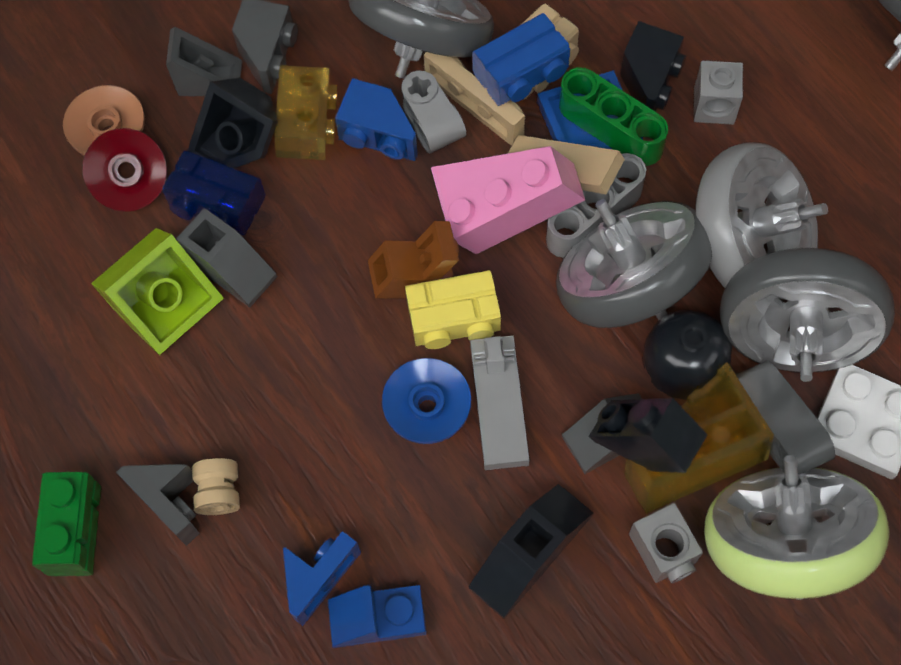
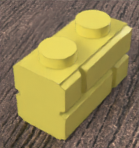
M490 270L405 286L416 346L425 345L427 349H440L448 346L453 339L468 337L469 340L492 337L496 331H501L500 309Z

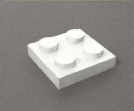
M854 365L837 369L817 419L829 433L836 455L893 480L898 475L901 467V385Z

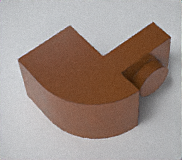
M434 221L416 241L385 240L368 259L375 298L403 299L406 298V285L454 277L452 267L459 261V248L457 241L453 237L450 221Z

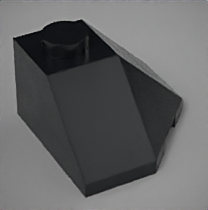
M242 78L210 81L186 155L215 174H220L265 158L278 123L271 96Z

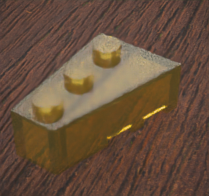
M728 362L717 370V375L700 390L697 388L687 397V402L681 406L707 433V437L686 473L653 472L625 458V477L645 513H649L768 460L774 434Z

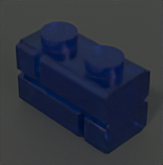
M183 151L175 165V171L171 172L163 186V193L170 206L169 208L178 217L192 220L193 216L197 217L205 208L235 229L240 235L246 234L254 220V215L257 214L265 200V192L259 178L189 151Z

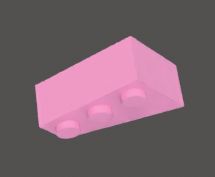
M551 146L431 167L445 221H450L454 239L458 245L475 254L585 201L574 163Z

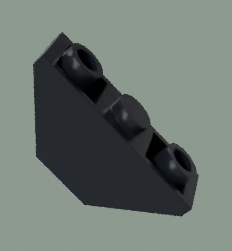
M557 484L531 504L499 540L468 588L505 619L591 519L594 512L560 484Z

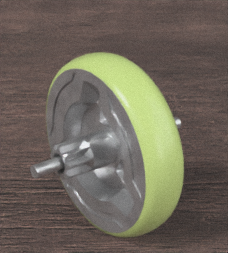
M786 456L784 458L785 473L779 467L755 472L734 481L716 496L708 509L704 527L705 542L709 555L717 568L736 584L768 596L802 600L804 598L827 596L849 589L874 572L884 558L888 546V519L881 502L871 490L859 481L831 470L813 468L798 475L797 458L795 456Z

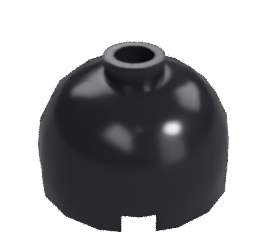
M684 309L670 312L656 322L646 337L642 362L644 369L646 366L647 373L652 378L651 382L658 390L672 398L693 400L720 387L731 366L732 344L717 319L702 311Z

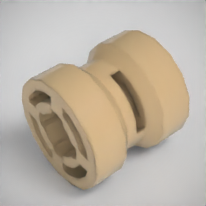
M213 458L193 464L192 480L199 486L197 488L198 492L193 497L195 513L200 515H224L240 509V496L233 485L238 478V464L236 461L225 458Z

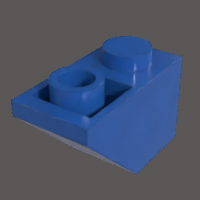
M352 78L335 117L339 140L354 148L367 147L381 151L392 159L405 158L415 161L418 155L416 133L392 90Z

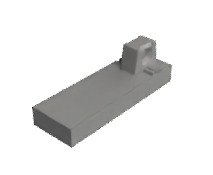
M514 335L470 340L484 470L529 466L530 460Z

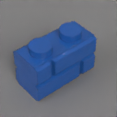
M542 13L473 51V72L482 86L487 89L488 94L497 106H501L510 100L518 102L527 97L534 86L545 80L549 83L554 82L564 75L569 67V43L559 31L555 30V26L545 13Z

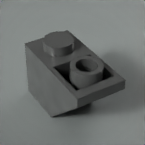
M242 0L232 28L237 49L263 91L273 94L277 79L282 80L285 75V56L288 47L295 45L298 32L297 24L293 23L290 7L287 5L261 0Z
M205 208L176 238L178 243L208 278L249 308L277 278L276 272L235 229Z

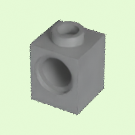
M701 60L694 86L693 122L734 125L743 99V63Z
M675 503L634 522L629 532L631 540L655 583L669 578L671 583H675L696 571L693 564L697 563L703 551ZM661 538L671 539L677 544L679 555L675 557L662 555L656 547V541Z

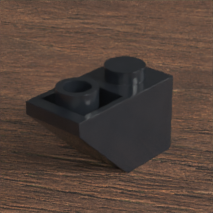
M638 21L623 54L620 76L630 95L656 112L657 108L664 110L672 91V87L668 85L671 76L678 78L687 57V55L681 53L684 36Z
M674 398L611 400L600 411L598 422L589 437L595 443L653 472L686 473L707 437V433Z

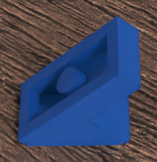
M343 531L336 540L329 538L323 543L314 557V561L317 563L313 568L289 549L283 547L289 612L299 624L303 626L361 554L357 541Z
M364 585L328 599L333 648L427 635L420 585L373 591L371 585Z

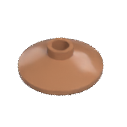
M112 85L98 86L84 91L69 104L63 118V131L69 144L76 151L85 155L90 144L98 136L109 130L128 128L142 132L145 124V114L140 101L130 91ZM107 126H112L107 130H103Z

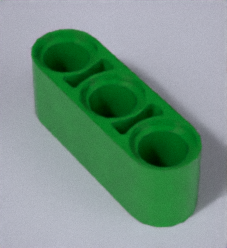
M577 67L570 69L564 74L561 82L559 109L566 119L613 150H618L621 154L629 153L640 157L645 166L653 165L660 160L668 135V124L660 114L589 69ZM578 93L583 94L585 96H576L573 94ZM607 115H615L619 118H609ZM641 137H648L653 139V141H645Z

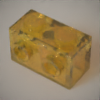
M280 65L276 109L278 123L274 135L276 157L325 160L326 144H334L335 120L328 119V109L336 110L337 85H329V68Z

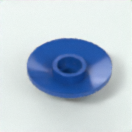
M421 358L403 364L392 373L383 390L382 408L389 426L399 436L414 443L433 444L452 437L465 424L471 409V392L465 377L457 368L439 359ZM425 400L433 401L436 405L430 412L422 411L419 406Z

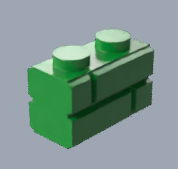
M42 473L32 565L47 576L93 575L99 515L96 506L100 505L101 485L89 473Z

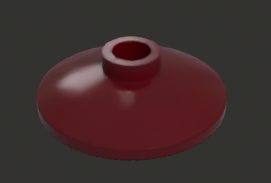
M128 128L109 130L98 136L90 144L84 156L82 170L86 187L90 194L107 208L123 212L142 209L155 201L165 186L167 179L165 156L159 145L151 137L138 130ZM125 162H130L135 168L134 175L130 178L123 177L120 172V168Z

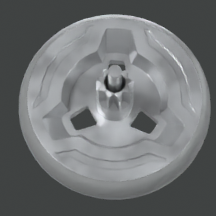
M757 142L738 144L718 154L710 162L702 176L696 200V216L707 233L712 249V260L709 267L724 288H726L730 279L741 268L757 258L788 249L818 248L816 216L828 213V206L825 203L814 205L808 186L795 164L780 150ZM765 243H767V246H768V252H767V254H766V251H765V249H764V244H765Z

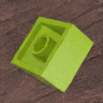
M157 228L91 283L113 310L159 355L224 299L173 235Z

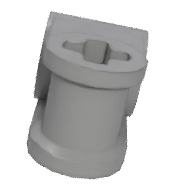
M414 71L404 78L401 88L404 97L403 110L414 127L425 151L431 154L465 137L466 128L455 106L446 97L436 78L426 71Z

